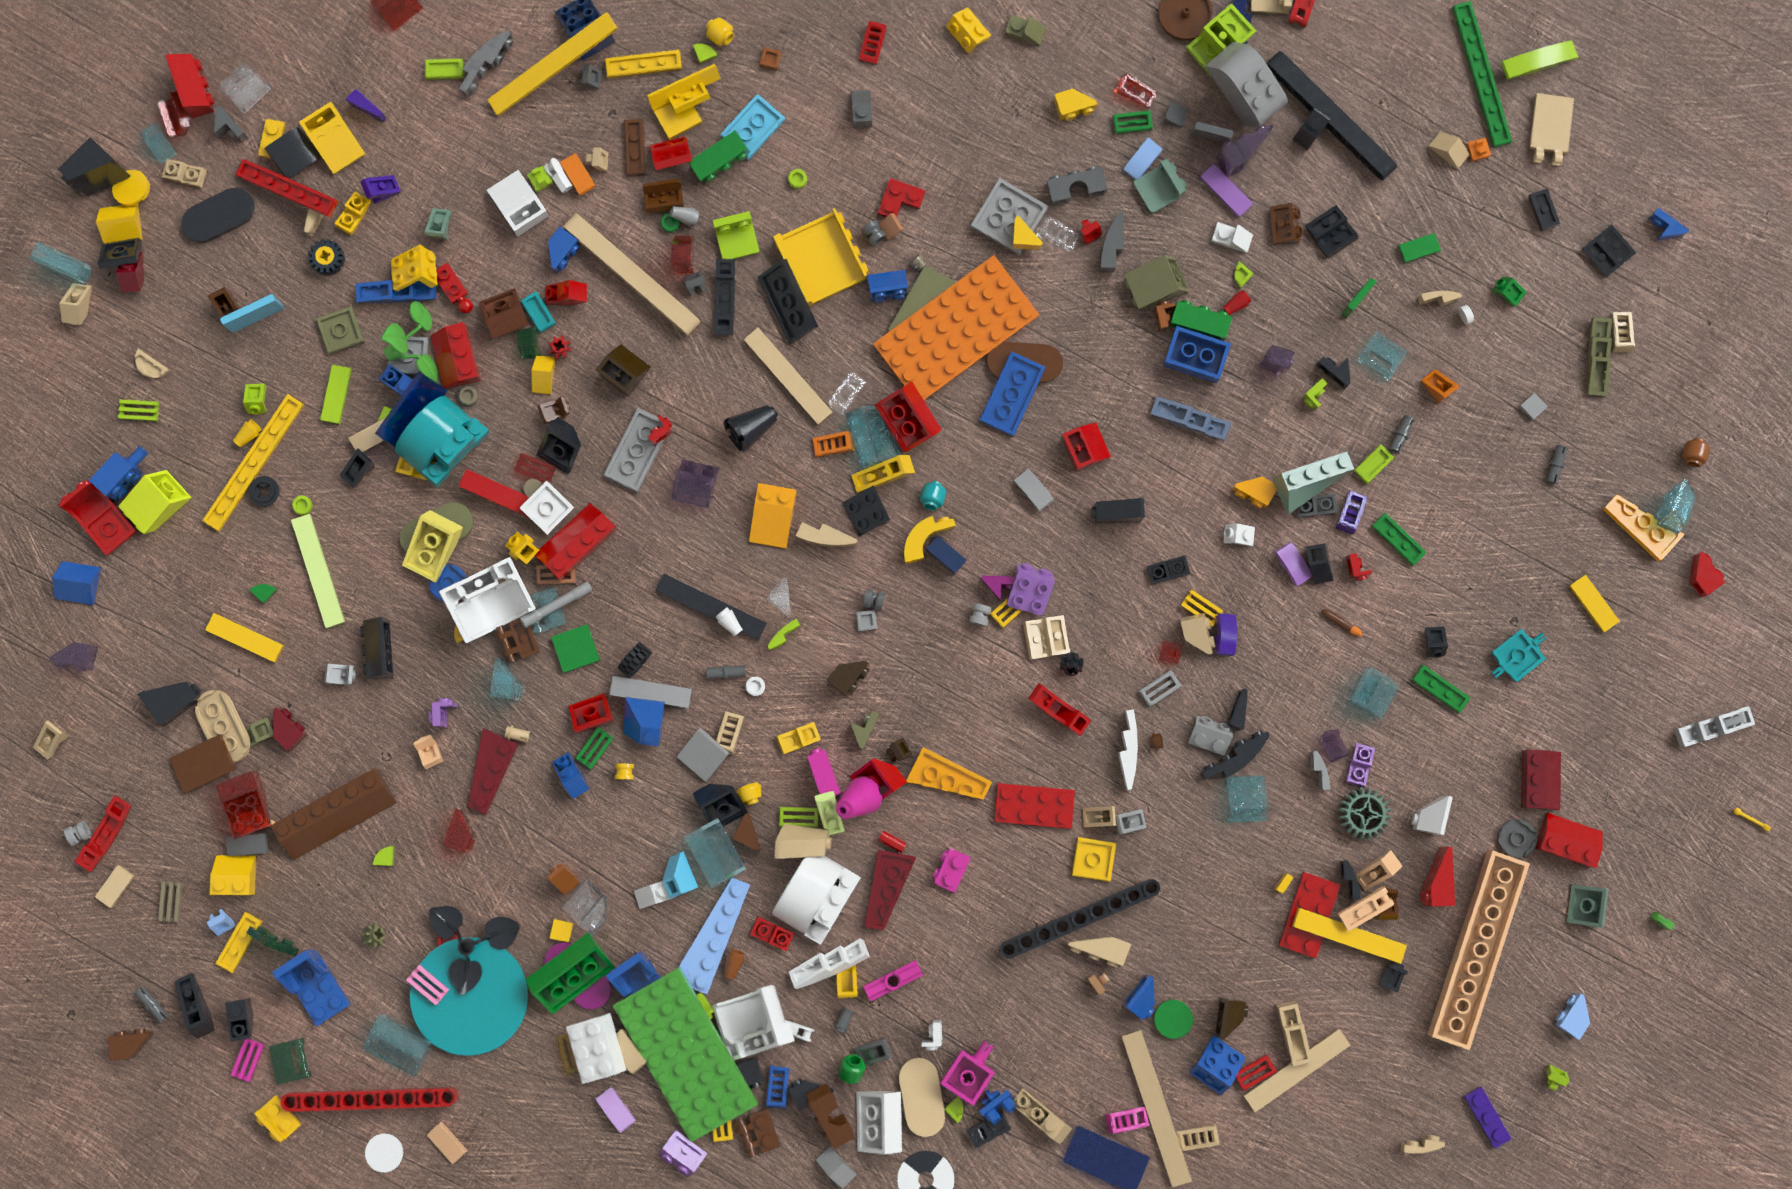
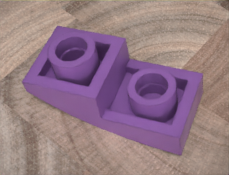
M1292 542L1275 551L1282 568L1287 570L1295 586H1299L1312 577L1308 566Z
M1358 743L1355 744L1345 783L1362 788L1366 786L1375 748Z

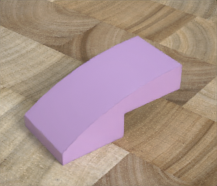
M610 1087L596 1098L600 1107L620 1133L636 1122V1119L622 1102L614 1088Z

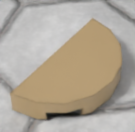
M137 349L135 363L141 374L149 378H161L170 372L168 368L140 349Z

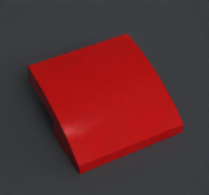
M686 136L650 145L655 170L692 161Z

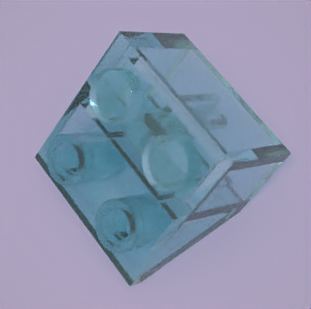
M1683 479L1679 484L1676 483L1671 491L1666 492L1663 497L1664 506L1660 508L1657 517H1659L1657 525L1677 535L1686 527L1697 497L1688 480Z
M1369 666L1364 669L1347 702L1382 720L1400 686L1385 674Z

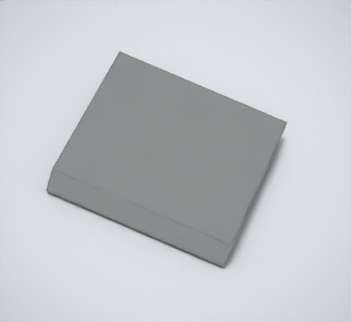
M411 336L407 339L408 352L406 355H428L429 338ZM400 357L394 361L388 360V365L391 364L405 375L423 376L417 368L416 358L402 360Z
M700 728L678 754L677 758L706 782L728 756L729 752Z

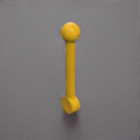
M1735 808L1733 810L1735 815H1740L1761 826L1766 831H1770L1771 827L1769 825L1763 824L1741 812V809Z

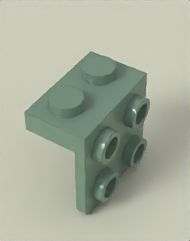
M1167 158L1160 162L1158 168L1134 181V186L1150 213H1155L1180 199L1186 192L1185 188L1187 186L1182 178L1179 179L1174 163L1169 162Z

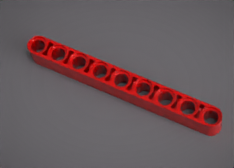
M453 1087L303 1091L285 1094L281 1098L280 1105L283 1110L288 1112L448 1107L457 1102L459 1094ZM426 1092L433 1095L431 1103L427 1102L424 1098ZM445 1092L452 1094L453 1100L451 1102H447L444 1099ZM406 1093L412 1094V1103L406 1102ZM367 1094H371L374 1097L373 1104L366 1102ZM386 1094L393 1096L394 1101L392 1104L386 1102ZM328 1095L332 1096L335 1100L333 1106L327 1103ZM347 1095L353 1096V1105H349L346 1102ZM308 1096H312L315 1099L314 1106L308 1105ZM289 1097L294 1098V1107L288 1105L287 1100Z

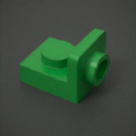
M1501 277L1492 289L1494 294H1500L1513 307H1516L1527 293L1513 277Z

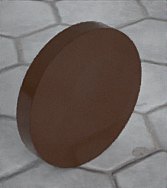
M1162 0L1158 10V19L1162 29L1170 37L1181 41L1196 39L1201 35L1203 27L1213 17V8L1210 0Z

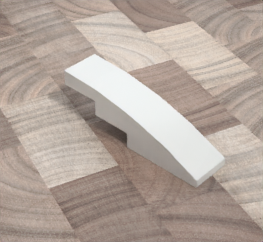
M1134 709L1124 712L1128 726L1127 731L1121 732L1125 751L1118 752L1126 790L1132 789L1137 763V726Z
M859 938L846 947L838 946L825 955L822 953L817 954L789 971V975L794 988L799 989L838 974L870 956L864 940Z

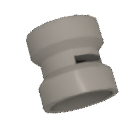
M973 603V615L970 616L969 623L987 627V617L991 613L992 608Z
M80 821L76 826L64 829L65 837L71 846L79 844V841L88 840L92 837L85 821Z

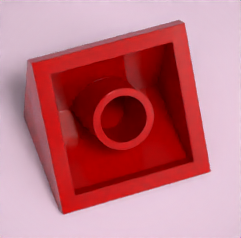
M605 693L569 705L573 729L577 734L615 721Z

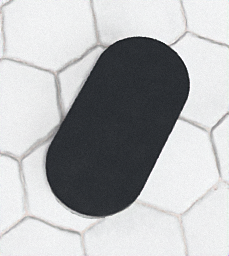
M241 188L224 190L190 207L182 217V230L189 239L195 242H209L247 223L253 216L252 214L255 209L254 200L248 192Z

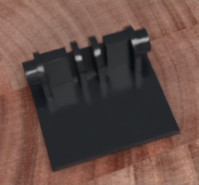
M874 485L843 502L859 537L881 524L888 523L890 520Z

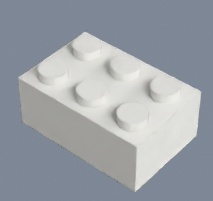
M610 1013L566 1027L582 1084L616 1075L626 1070Z

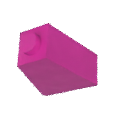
M821 748L810 751L811 755L807 756L819 793L823 794L834 791L835 796L840 795L841 792L826 750L822 751Z

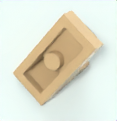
M46 721L33 748L48 760L54 755L58 744L67 739L68 735L51 722Z

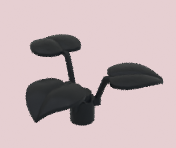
M441 906L432 907L429 910L430 923L435 933L441 938L449 939L456 932L459 942L458 952L466 958V960H455L449 967L450 980L460 995L473 989L482 976L480 963L470 961L469 957L475 950L476 945L489 939L490 944L494 948H508L515 941L520 929V925L511 918L494 917L485 924V931L488 935L476 941L471 938L462 939L457 928L462 925L463 917L457 908Z

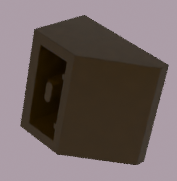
M620 344L604 358L596 368V372L628 397L650 370L651 366Z
M867 661L839 664L829 676L827 682L843 695L847 696L848 693L852 695L858 687L857 681L860 678L863 680L869 673V663Z

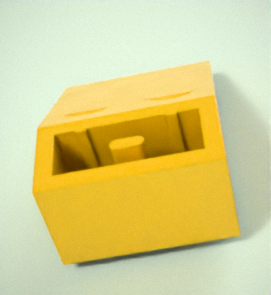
M332 102L299 121L333 174L366 155Z

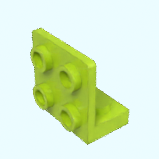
M750 211L713 220L722 259H736L759 253Z

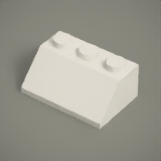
M856 1092L857 1151L878 1154L902 1152L901 1092Z

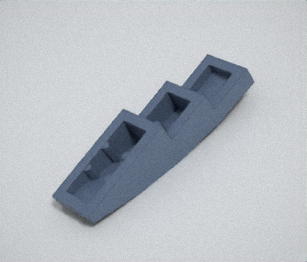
M1156 397L1150 413L1152 416L1221 441L1226 440L1231 427V422L1212 417L1211 414L1195 410L1193 407Z

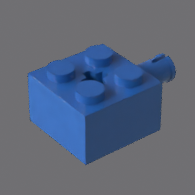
M140 445L129 458L115 452L89 481L105 496L116 501L121 500L128 494L127 490L141 480L143 472L137 465L149 453Z

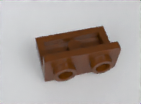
M680 179L643 184L646 213L671 210L672 206L684 207Z

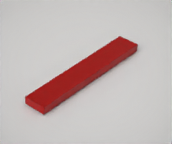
M246 159L242 160L235 174L238 178L331 218L339 202L328 195Z

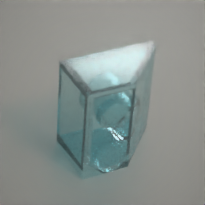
M495 657L490 696L497 699L519 701V697L523 696L524 689L521 686V681L506 661Z

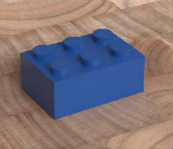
M1176 326L1163 366L1217 384L1220 380L1231 343Z

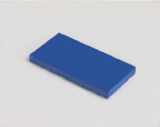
M1011 351L979 421L1014 437L1046 367Z

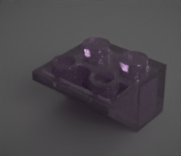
M682 460L674 480L672 500L709 508L720 468Z

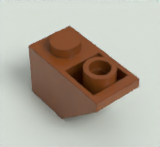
M557 864L549 870L550 875L547 878L564 895H567L581 883L580 879L567 864Z

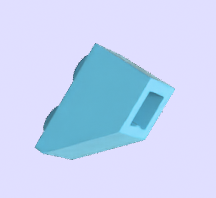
M684 851L669 857L663 884L669 899L698 888Z

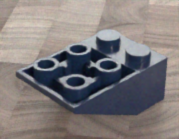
M575 0L555 11L569 38H572L601 16L591 0ZM612 34L582 55V60L615 43Z

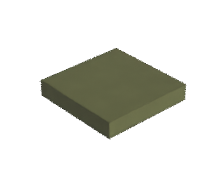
M352 306L316 318L329 355L365 343Z

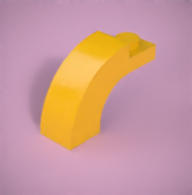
M933 516L919 522L912 529L905 543V565L924 560L923 545L926 539L935 533L954 529V518L943 517L935 523Z

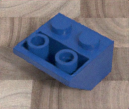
M905 270L867 275L871 301L882 303L886 299L902 300L905 299V296H908V282Z

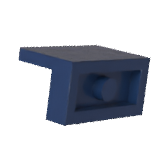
M939 536L925 549L928 554L953 575L967 561Z

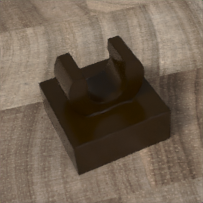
M904 738L889 745L890 748L886 750L887 753L892 751L895 755L891 759L892 762H899L912 755Z

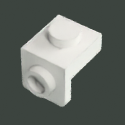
M1226 524L1223 542L1226 544L1234 543L1253 546L1255 527L1242 524Z

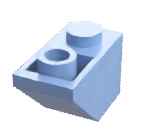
M1575 993V995L1572 994L1568 998L1565 1010L1560 1011L1557 1015L1555 1026L1574 1039L1580 1040L1590 1025L1585 996Z

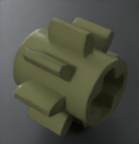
M376 923L363 928L365 932L360 935L363 945L369 946V949L383 945L382 941L386 938L383 928L377 927Z

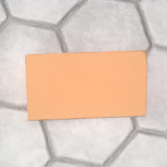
M440 1122L427 1134L430 1140L452 1164L468 1151L443 1122Z

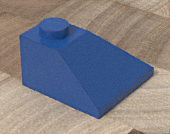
M626 697L623 733L638 744L659 746L662 737L665 702Z
M1145 974L1122 1004L1141 1020L1144 1018L1148 1019L1154 1012L1153 977Z

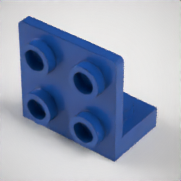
M1213 1036L1200 1060L1191 1067L1189 1074L1219 1095H1222L1231 1087L1245 1060V1056L1216 1036Z

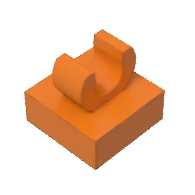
M1486 137L1466 144L1471 162L1491 156Z

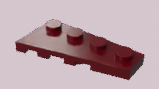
M484 728L482 729L468 807L487 815L516 752L518 743Z
M878 850L865 927L878 930L885 929L914 864L915 856Z

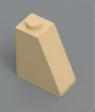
M784 824L775 841V858L825 856L827 849H831L832 838H829V830Z

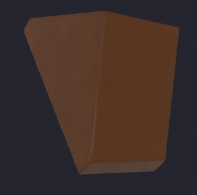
M226 287L207 295L220 317L239 309L233 294Z
M750 813L744 815L732 839L756 851H760L761 847Z

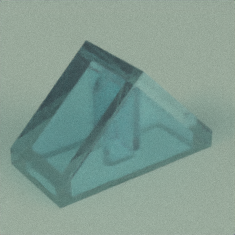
M158 122L141 131L145 143L160 163L177 154Z

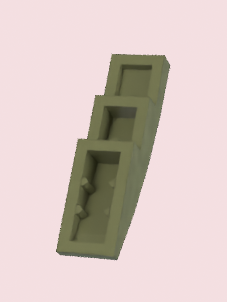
M1591 317L1587 369L1588 395L1607 396L1612 361V358H1610L1612 318Z

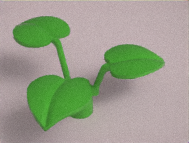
M414 301L411 303L409 310L412 319L418 324L417 327L405 336L403 329L398 324H390L381 337L382 341L390 345L385 347L384 353L389 361H394L400 357L402 360L416 358V365L420 373L435 387L438 379V370L433 359L427 354H422L421 356L419 354L406 355L408 352L407 339L419 331L421 327L426 332L432 327V318L428 310L420 302Z

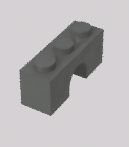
M1090 167L1085 172L1080 173L1079 171H1073L1063 177L1055 175L1050 177V180H1047L1046 183L1051 207L1069 203L1071 199L1069 190L1074 186L1083 187L1088 198L1104 195L1108 190L1103 168L1097 169V167Z

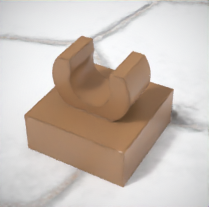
M1105 973L1098 978L1094 974L1087 977V980L1098 995L1106 991L1102 985L1110 979Z

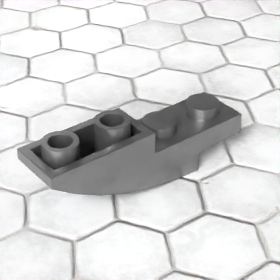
M505 31L490 39L467 61L462 69L466 78L459 88L462 95L469 98L471 94L476 92L478 88L477 83L480 78L485 77L488 71L487 67L495 70L496 66L501 65L504 53L513 45L511 32Z

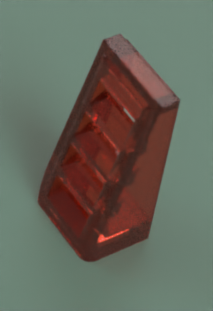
M1128 73L1121 76L1114 89V92L1149 109L1157 94L1155 90ZM1127 82V83H1129V84L1127 85V87H1126V89H1125L1123 86H1124L1125 83ZM1132 86H1135L1133 92H1130ZM1139 89H1140V90H1142V92H1141L1140 96L1138 97V96H1136V95H1137V93H1138V91H1139ZM1148 93L1149 95L1146 101H1144L1143 98L1145 94Z

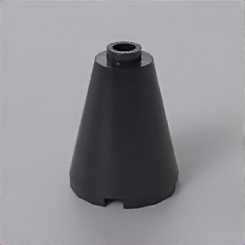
M765 405L728 417L723 420L725 430L729 429L731 434L729 438L740 452L743 450L744 453L777 422L776 417L778 413L774 407Z

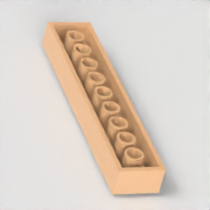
M1496 851L1486 852L1431 1021L1428 1036L1470 1050L1530 863Z

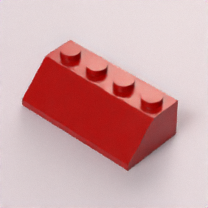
M589 503L547 541L535 554V557L561 582L616 532V527L600 510Z

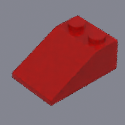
M1453 847L1439 848L1422 886L1423 890H1420V901L1423 902V906H1455Z

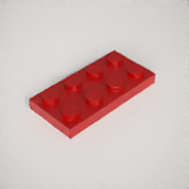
M998 783L994 822L1072 829L1075 790Z
M1302 872L1278 945L1317 958L1323 937L1293 927L1292 924L1298 908L1330 918L1341 885Z

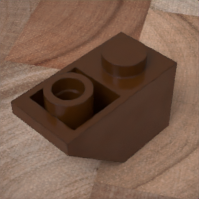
M146 1028L134 1030L133 1034H127L126 1031L114 1032V1036L108 1037L109 1061L135 1057L153 1036V1031L146 1032Z

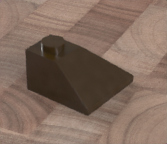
M1220 997L1215 1031L1217 1038L1225 1039L1244 1021V1017L1247 1018L1248 1006H1246L1245 1001Z

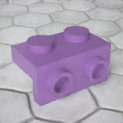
M449 698L437 699V702L432 703V711L429 712V721L432 723V726L447 728V708H458V704L454 703L453 700H449Z

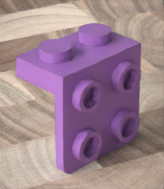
M1017 563L1014 570L1016 577L1007 604L1013 608L1042 615L1055 583L1054 576L1047 569L1042 568L1038 570L1030 564L1023 563L1021 565Z

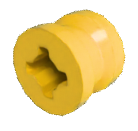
M615 764L617 772L614 775V779L634 780V775L632 774L634 764Z

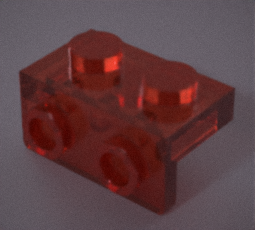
M170 92L168 100L157 103L167 136L172 138L187 135L189 126H191L190 117L185 114L178 92Z

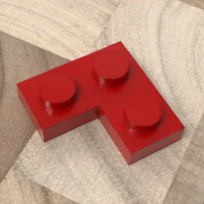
M890 178L878 215L888 217L894 213L897 217L901 204L920 209L926 190Z

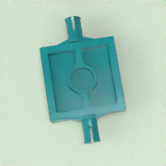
M1523 629L1518 630L1491 652L1499 667L1491 672V675H1494L1493 677L1497 679V677L1505 672L1514 683L1518 682L1546 659L1538 646L1546 639V636H1543L1544 634L1541 632L1532 639Z

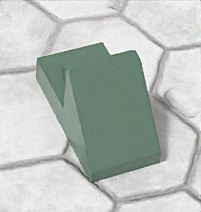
M432 208L424 234L429 238L448 240V226L452 217L451 210Z

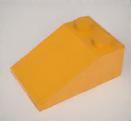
M758 483L749 542L787 549L797 496L795 489Z

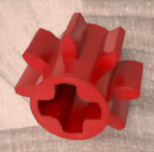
M563 335L558 339L553 336L554 341L548 343L552 347L549 353H556L555 358L557 360L560 356L566 359V354L572 352L568 348L571 344L570 340L565 342ZM562 344L564 348H560V350L558 351L556 346H560Z

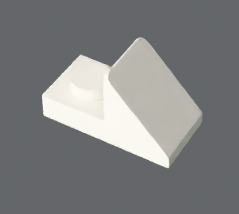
M1218 222L1211 242L1247 253L1253 234L1240 225L1234 228Z
M663 881L634 890L639 909L669 900Z

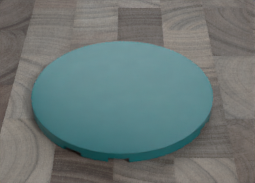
M466 937V938H471V939H473L474 941L480 939V938H478V937H477V938H475V937ZM454 939L435 948L420 964L450 990L435 1005L411 985L410 1006L412 1015L422 1034L438 1048L457 1055L484 1054L504 1044L521 1025L528 1006L526 977L517 959L507 949L494 948L490 941L486 939L477 944L475 950L469 955L470 961L480 963L482 967L481 979L473 989L460 995L450 980L449 967L455 960H466V958L458 952L459 942L458 939ZM420 971L417 973L440 993L443 992L441 988ZM415 977L413 978L414 981H416L420 986H422V987H423L426 991H428L432 996H434L436 999L438 998L437 995H435L431 990H429V989H428L425 985H423L419 980H417Z

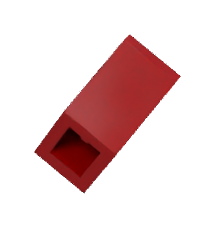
M566 280L546 285L545 304L578 305L587 302L586 283Z
M1703 551L1694 555L1690 583L1700 597L1709 595L1726 583L1722 572L1714 567L1711 557Z

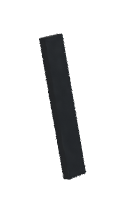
M664 573L655 590L717 620L716 616L728 607L729 610L733 611L743 629L740 632L758 641L767 625L766 622Z

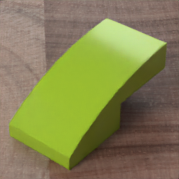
M797 619L788 623L773 637L768 645L770 651L787 643L784 635L801 627Z

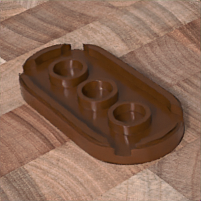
M1002 342L992 349L987 357L988 369L998 379L1011 351L1046 367L1039 383L1051 382L1057 378L1063 367V359L1060 352L1055 347L1047 344Z

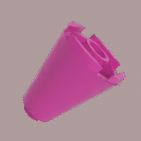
M867 777L852 780L836 804L838 816L843 819L869 815L877 811L882 803V794L880 795L878 790L879 786Z

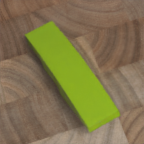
M1572 40L1509 58L1502 61L1501 64L1508 80L1534 74L1542 69L1555 67L1560 63L1573 61L1578 58Z

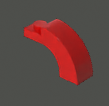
M1038 683L1028 698L1041 711L1079 736L1082 735L1091 722L1083 713L1061 700L1040 683Z

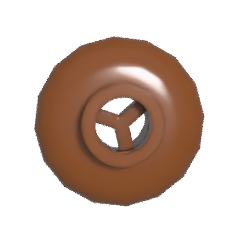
M1693 438V440L1685 443L1682 459L1690 467H1701V465L1708 461L1710 447L1705 443L1704 439Z

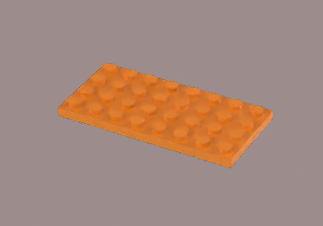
M993 255L874 342L873 346L903 386L912 381L925 401L986 356L999 344L1005 342L1039 317V313L995 255Z

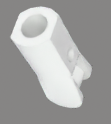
M552 158L550 164H546L544 169L555 181L561 192L566 193L573 187V184L564 173L559 161Z
M785 1020L786 1023L789 1022L793 1037L811 1042L810 1036L814 1029ZM799 1028L804 1029L803 1036L797 1035Z

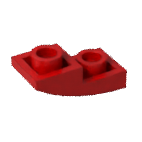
M758 916L749 933L784 951H787L794 935L793 932Z

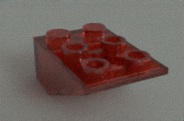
M250 771L215 785L234 840L271 826L265 791L259 773Z

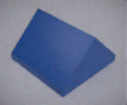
M62 561L52 577L55 599L94 605L101 568Z

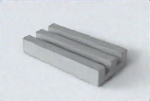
M1172 670L1141 689L1139 693L1143 696L1147 705L1151 707L1182 685ZM1168 676L1172 678L1160 687H1158L1157 689H1155L1154 691H1152L1151 693H1149L1148 695H1146L1145 691H1147L1163 679L1167 678ZM1174 682L1176 684L1153 701H1150V697Z

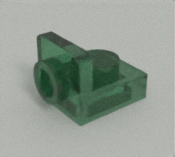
M536 327L518 330L517 348L523 359L541 356Z

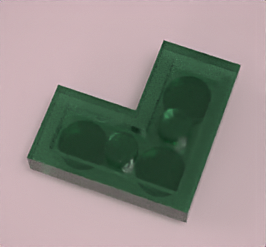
M250 926L247 931L248 935L266 947L296 956L299 951L293 945V941L287 938L280 940L278 936L270 933L268 929L262 926H258V928Z

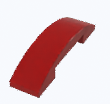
M114 795L105 810V816L87 845L83 846L74 861L76 864L89 872L95 869L119 834L132 805Z

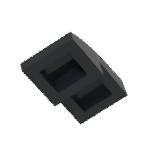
M1340 860L1341 880H1349V899H1361L1359 883L1348 860Z
M1003 1111L998 1113L1002 1119L995 1125L986 1119L966 1130L975 1148L1011 1130Z

